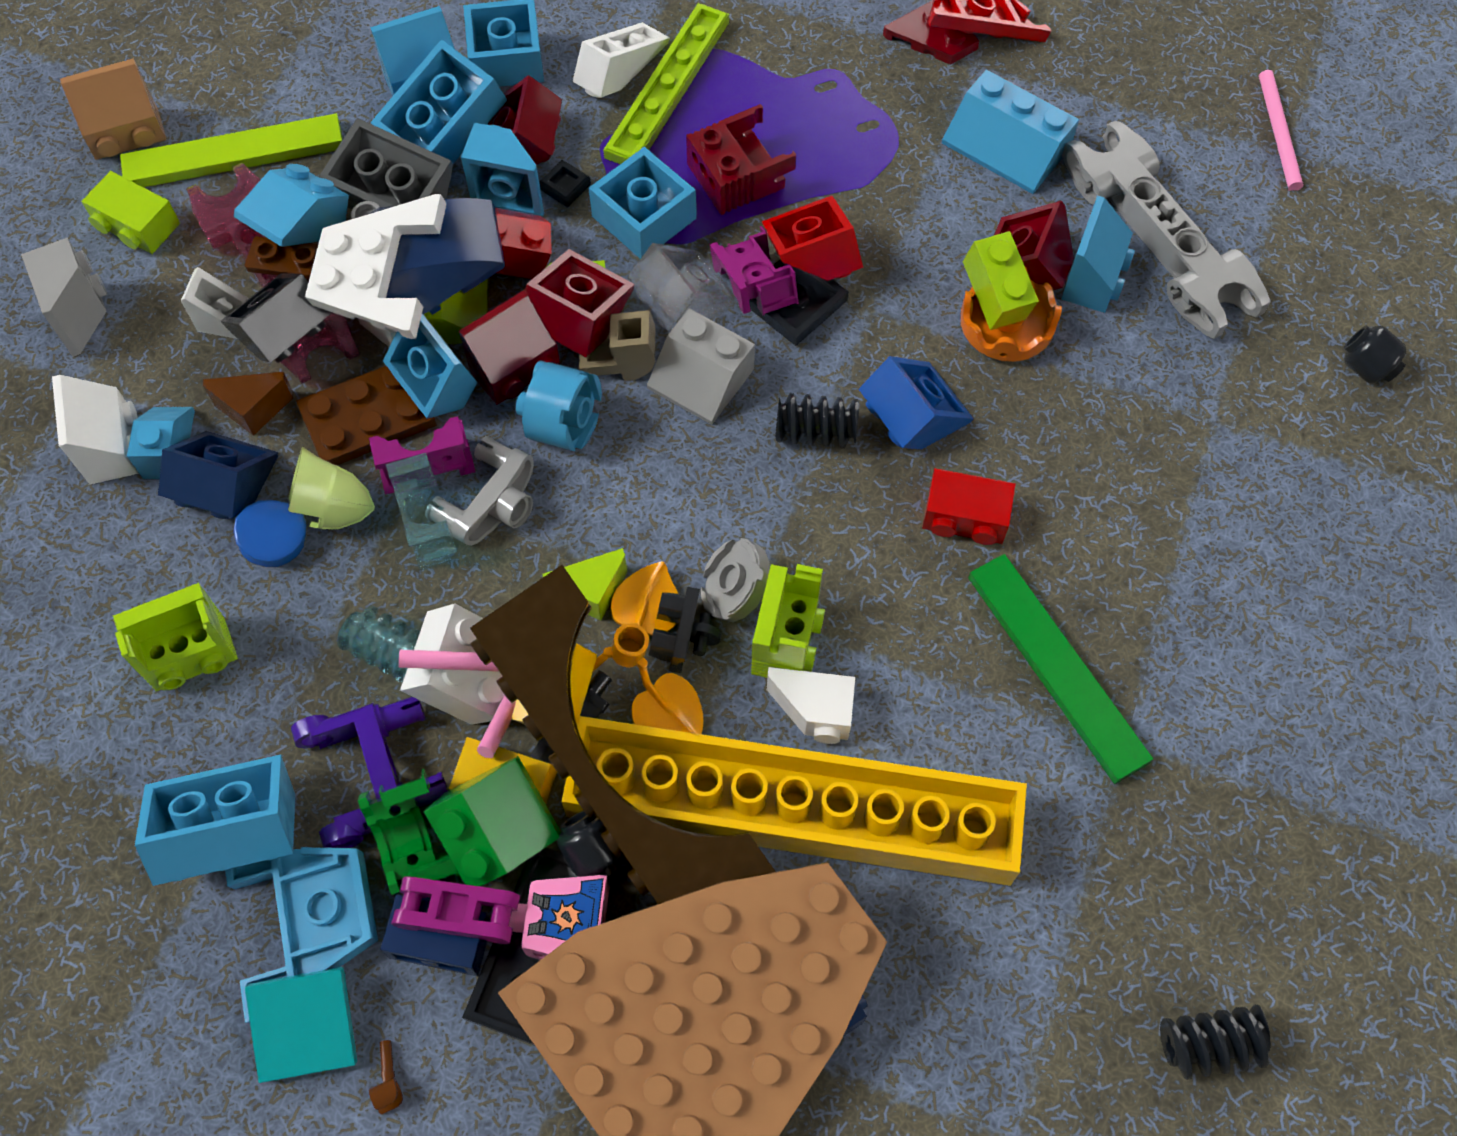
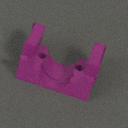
M760 226L761 233L749 236V240L734 245L728 243V247L725 248L722 245L719 246L717 242L710 244L713 269L721 275L727 273L732 285L733 294L737 298L743 314L751 312L749 300L753 298L757 299V307L762 315L794 303L799 304L795 271L790 264L775 269L770 262L767 233L762 226Z
M458 416L449 418L441 429L434 430V437L431 443L417 451L404 449L397 439L388 441L379 436L369 438L375 469L380 470L385 495L400 491L399 484L457 469H459L461 476L476 472L462 419L459 420Z

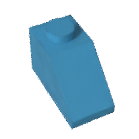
M153 407L133 421L127 457L143 479H159L162 449L190 438L195 412L193 407Z

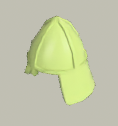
M304 447L301 448L288 497L290 502L289 512L319 517L318 522L311 521L309 527L341 529L361 522L374 511L375 505L368 489L353 473L317 457Z

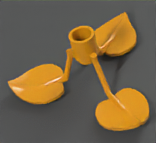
M657 562L630 575L614 592L611 600V614L614 621L621 626L614 634L612 646L606 647L603 653L597 657L593 671L609 658H613L622 667L630 668L637 666L640 671L642 684L647 691L639 693L632 703L631 715L633 723L636 725L702 734L703 711L693 686L686 679L674 673L663 674L654 685L649 678L648 662L644 658L649 645V635L653 636L654 629L668 632L677 624L656 619L662 592L678 594L665 562Z

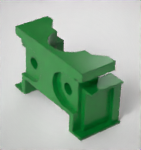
M422 769V778L385 791L383 785H380V798L372 800L369 791L359 794L357 800L367 825L370 827L376 840L391 895L400 892V879L403 877L439 880L453 874L459 875L447 852L436 855L416 799L420 795L429 793L430 783L425 769ZM393 805H397L400 807L401 810L399 812H393L391 811L390 807ZM415 854L418 859L411 861L408 859V856Z

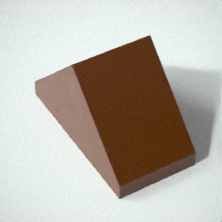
M284 371L203 379V387L214 406L253 436L293 399V390Z

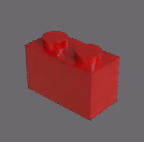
M934 468L922 529L931 530L932 533L941 537L957 535L972 538L974 542L982 545L1003 544L1010 524L1016 483Z

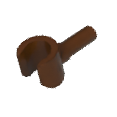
M390 1040L380 1042L383 1083L369 1089L372 1104L380 1114L397 1108L403 1101V1094L395 1078V1071H393L392 1042Z

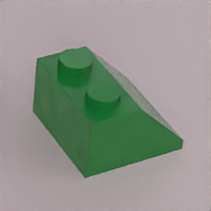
M519 756L445 792L424 811L466 885L482 886L507 874L556 841L562 833Z

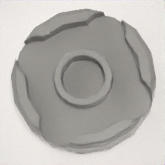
M740 538L741 540L739 541L730 540L725 542L713 553L705 566L703 577L707 578L706 587H701L703 606L709 614L723 621L735 622L745 618L757 607L764 595L770 562L766 551L757 543L748 539Z

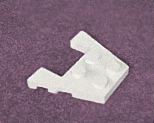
M434 194L323 228L305 294L306 299L312 306L351 319L357 317L371 322L374 327L383 330L389 328L400 332L403 337L416 339L423 311L420 301L417 298H386L401 235L440 234L447 205L442 195Z

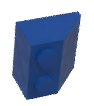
M889 356L858 389L867 400L866 407L883 421L889 429L887 432L889 438L901 448L924 449L974 420L930 362Z

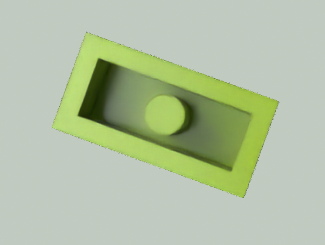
M111 170L81 201L90 215L88 220L95 229L103 234L111 232L118 236L129 248L136 250L139 247L150 254H153L180 224L169 200Z
M1008 231L973 242L962 262L989 329L993 330L1026 320L1039 300L1011 232Z

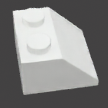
M64 375L52 376L58 444L86 481L91 485L138 474V471L127 457L133 421L138 418L132 401L126 402L117 387Z

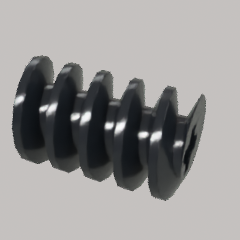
M789 393L785 403H781L779 397L775 439L781 443L786 432H789L792 443L797 444L802 433L806 434L808 445L813 446L818 435H821L824 446L829 447L834 436H836L840 448L845 449L850 438H853L856 444L859 401L858 399H853L849 408L845 409L842 397H837L832 408H829L826 396L820 397L817 406H813L810 394L804 396L800 405H797L794 393Z
M1253 1005L1250 1011L1246 1007H1236L1232 1013H1229L1227 1010H1217L1213 1017L1209 1013L1202 1012L1197 1014L1195 1020L1190 1016L1183 1015L1177 1019L1176 1023L1170 1018H1163L1160 1022V1038L1165 1057L1170 1066L1180 1069L1186 1080L1192 1079V1064H1197L1202 1075L1205 1077L1211 1075V1061H1216L1223 1074L1230 1072V1058L1235 1059L1242 1071H1248L1249 1055H1253L1260 1068H1267L1268 1053L1271 1048L1270 1031L1260 1005Z

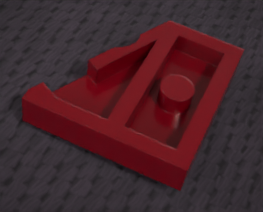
M933 0L885 25L883 30V36L886 39L892 41L894 37L910 42L912 43L911 49L923 54H931L935 59L950 65L978 50L979 39L974 34L929 26L928 19Z

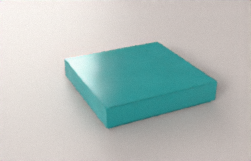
M344 967L256 982L245 986L259 1083L356 1065L358 1059Z

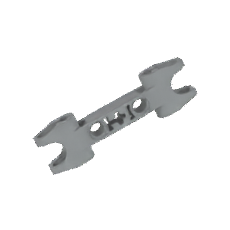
M1113 121L1106 125V132L1103 135L1108 152L1093 151L1083 142L1072 140L1065 144L1062 157L1076 189L1092 205H1094L1097 195L1108 199L1173 276V279L1167 283V295L1172 305L1185 320L1204 335L1215 339L1223 335V331L1228 325L1226 313L1220 303L1234 304L1247 315L1258 317L1266 312L1271 301L1255 267L1239 250L1232 249L1221 255L1215 250L1202 231L1161 183L1154 178L1159 173V160L1155 151L1144 138L1125 124ZM1249 291H1251L1254 295L1256 302L1253 300Z

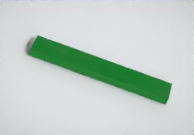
M1003 554L971 571L968 579L1114 785L1149 765L1153 761V757L1007 556Z

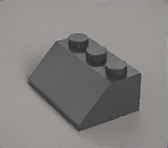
M357 118L319 175V178L332 181L334 187L348 194L347 207L350 209L364 201L375 202L380 207L398 206L434 194H441L444 199H447L453 164L449 159Z

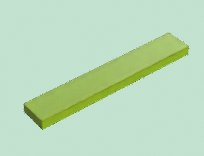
M700 3L696 5L603 149L605 159L622 164L643 147H646L648 150L651 148L729 24L728 13Z
M336 113L120 154L122 177L142 187H149L336 151L343 140L340 121Z

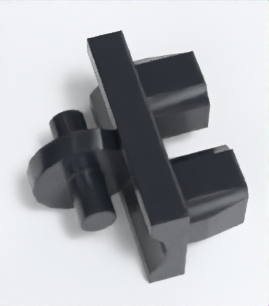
M687 587L685 595L663 592L661 595L656 619L678 623L677 633L654 629L648 655L670 662L669 671L682 672L689 641L694 643L693 654L704 656L707 646L717 645L721 640V631L711 625L712 614L701 613L699 623H693L700 589Z

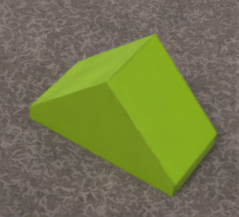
M623 548L564 567L592 606L588 615L598 620H602L611 604L614 592L627 574L626 557ZM550 572L542 574L543 577L549 574Z

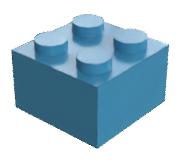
M508 0L463 5L467 56L471 62L493 77L499 87L516 85L528 75L539 83L544 82L534 0Z
M643 147L589 187L592 217L641 260L696 219V190L646 147Z

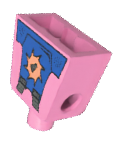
M595 875L532 881L527 904H518L517 911H512L509 926L513 928L512 932L523 933L522 949L524 953L531 958L541 960L578 931L605 923L610 889L607 876Z

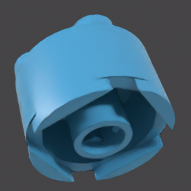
M538 361L534 367L533 378L527 392H521L516 402V414L522 416L525 437L565 450L575 451V448L582 449L588 443L598 421L599 414L592 411L594 400L601 401L602 388L600 379L597 375L551 362Z

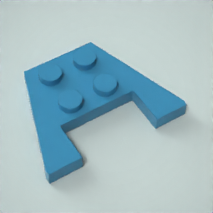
M301 847V849H293V854L225 870L227 887L232 889L243 888L273 878L285 958V966L240 980L245 1023L250 1024L245 986L248 984L339 968L378 941L364 853L358 849Z

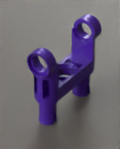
M411 696L382 707L379 704L374 705V703L330 718L326 715L305 717L291 726V732L295 746L303 749L313 748L318 745L322 749L358 736L377 799L380 798V785H383L385 791L403 785L402 782H399L386 737H389L390 731L419 721H425L426 717L422 711L423 707L420 700ZM442 772L428 777L430 783L429 793L416 797L419 808L431 805L448 791ZM393 805L390 807L391 811L393 812H399L401 810L400 807L397 805ZM359 808L334 817V822L323 827L319 831L323 848H351L361 843L363 836L372 831Z

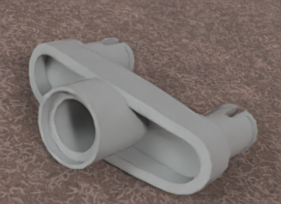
M485 436L481 439L482 443L488 447L478 443L474 455L479 461H483L498 470L478 493L469 507L462 510L441 496H436L432 502L439 507L436 508L429 504L425 511V516L428 520L448 529L455 539L470 546L483 540L501 522L512 528L520 527L529 517L533 507L532 497L524 493L533 472V457L519 448L510 449L490 436Z

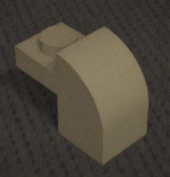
M650 311L611 314L610 333L607 339L587 357L580 355L579 370L597 376L621 373L624 381L639 379L647 375L655 365L656 329Z

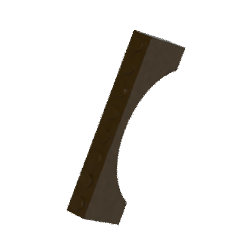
M560 565L470 627V630L477 638L470 643L472 648L485 665L493 662L502 677L496 680L498 686L511 703L519 700L527 711L528 715L522 718L524 724L537 741L545 738L555 752L548 757L553 767L563 780L569 776L572 777L580 789V792L574 795L589 818L596 814L607 829L601 834L602 838L616 857L624 853L634 868L628 872V876L643 897L650 892L656 902L661 904L724 881L776 872L749 832L731 835H709L694 833L667 825L643 813L625 800L597 769L580 736L571 698L573 655L581 628L592 606L563 565Z

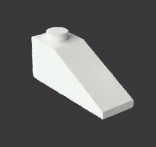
M642 22L582 41L573 82L585 88L587 94L597 98H603L620 91L669 43L670 38Z

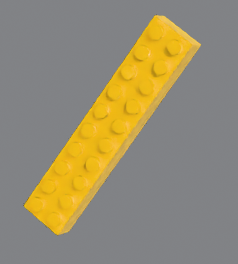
M579 716L577 726L583 743L597 769L608 783L638 810L672 827L709 835H731L749 832L758 847L1008 886L1012 885L1020 873L1027 783ZM571 776L566 778L561 801L566 817H571L583 810L574 796L580 792V789Z

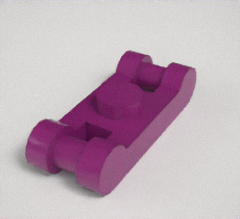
M403 877L400 893L404 895L400 909H395L391 923L393 926L406 930H424L484 939L499 944H510L513 928L509 926L512 911H517L519 894L494 888L417 877ZM422 898H431L428 912H419ZM482 905L494 907L490 922L478 920Z

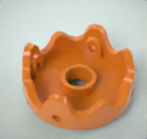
M1030 280L1039 302L1026 320L993 330L989 329L973 287L970 291L966 290L961 309V327L965 337L980 353L1000 361L1016 362L1038 355L1053 339L1062 312V306L1057 305L1051 285L1049 283L1037 284Z

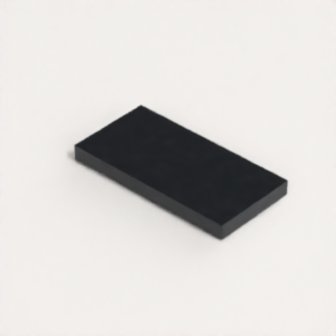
M546 847L526 860L514 893L520 895V904H527L532 881L577 876L572 872L561 852ZM614 872L607 877L610 886L608 902L616 884L618 872ZM512 932L510 944L492 943L462 1018L468 1022L535 1046L498 994L504 987L540 961L524 953L522 949L523 933Z

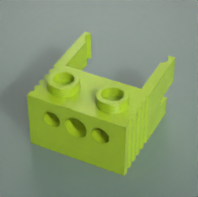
M771 564L752 642L751 675L768 678L769 667L812 672L817 647L810 646L812 633H821L825 609L818 608L823 569L797 564L795 575L788 574L787 567Z
M199 583L113 615L118 631L115 633L122 657L155 691L179 688L189 678L202 673H217L226 668L228 663L238 659L224 616Z

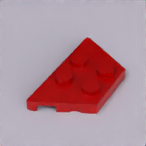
M933 0L928 19L929 26L960 30L966 34L974 32L989 34L995 38L1010 37L1046 42L1051 33L1050 27L1046 24L1035 25L1027 19L1031 10L1018 0Z

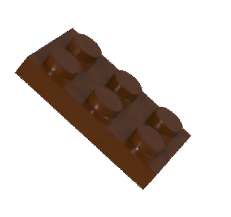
M387 366L296 400L319 458L334 465L342 464L372 452L369 441L370 437L379 436L388 441L396 439L400 441L437 426L435 418L427 419Z

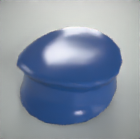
M259 500L246 506L235 518L233 530L236 544L239 546L243 557L253 564L264 567H279L292 561L300 554L304 547L307 526L304 515L289 512L288 503L276 500Z

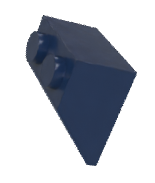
M209 431L202 432L162 449L158 496L174 500V503L180 507H197L211 511V515L216 518H235L246 506L255 503L278 458V452Z

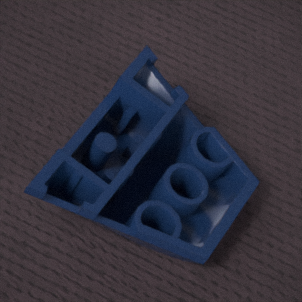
M478 198L444 199L447 205L440 234L401 235L386 298H417L423 306L422 313L425 314L429 311L433 315L441 310L440 304L457 292L467 293L506 267L495 207L491 200ZM394 206L379 207L371 213L385 210Z

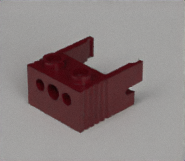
M761 104L719 121L718 124L713 123L712 126H706L705 129L701 128L700 131H694L693 134L689 133L686 135L687 165L720 215H724L726 211L731 212L732 209H737L738 206L742 207L744 204H749L750 201L754 202L784 189L786 181L784 174L796 170V153L794 151L789 155L781 154L771 158L752 131L757 123H763V106Z

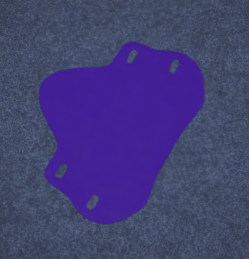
M713 48L649 149L651 153L696 190V219L665 243L680 245L692 243L735 222L809 198L859 189L870 184L891 163L899 148V135L895 124L887 113L863 98L851 80L839 70L823 69L796 78H784L739 55ZM828 81H835L837 83L836 88L822 93L814 90V87L818 84ZM761 104L763 106V123H757L752 131L771 158L781 154L789 155L794 151L796 153V170L784 174L786 178L784 189L754 202L750 201L749 204H744L742 207L738 206L737 209H732L731 212L726 211L724 215H720L687 165L686 135L689 133L693 134L694 131H700L701 128L705 129L706 126H712L713 123L718 124L719 121ZM871 120L879 122V127L866 132H858L856 130L859 124ZM609 135L600 144V156L606 175L620 165L604 158L603 149L612 135Z

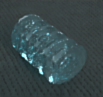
M370 605L363 612L356 611L352 613L339 630L337 636L339 649L349 651L355 658H363L366 664L378 666L382 673L392 674L395 680L403 682L408 668H399V650H414L420 630L413 628L405 635L407 625L404 621H398L391 627L392 615L384 613L378 618L379 610L374 605Z

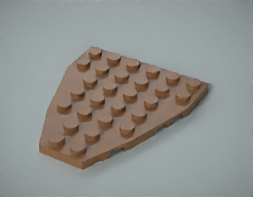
M826 862L744 879L724 881L620 918L580 930L504 987L498 994L599 1136H779L840 1044L887 941L829 863Z

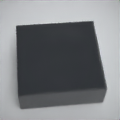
M561 160L539 181L541 191L568 208L591 185V181L588 175L566 161Z

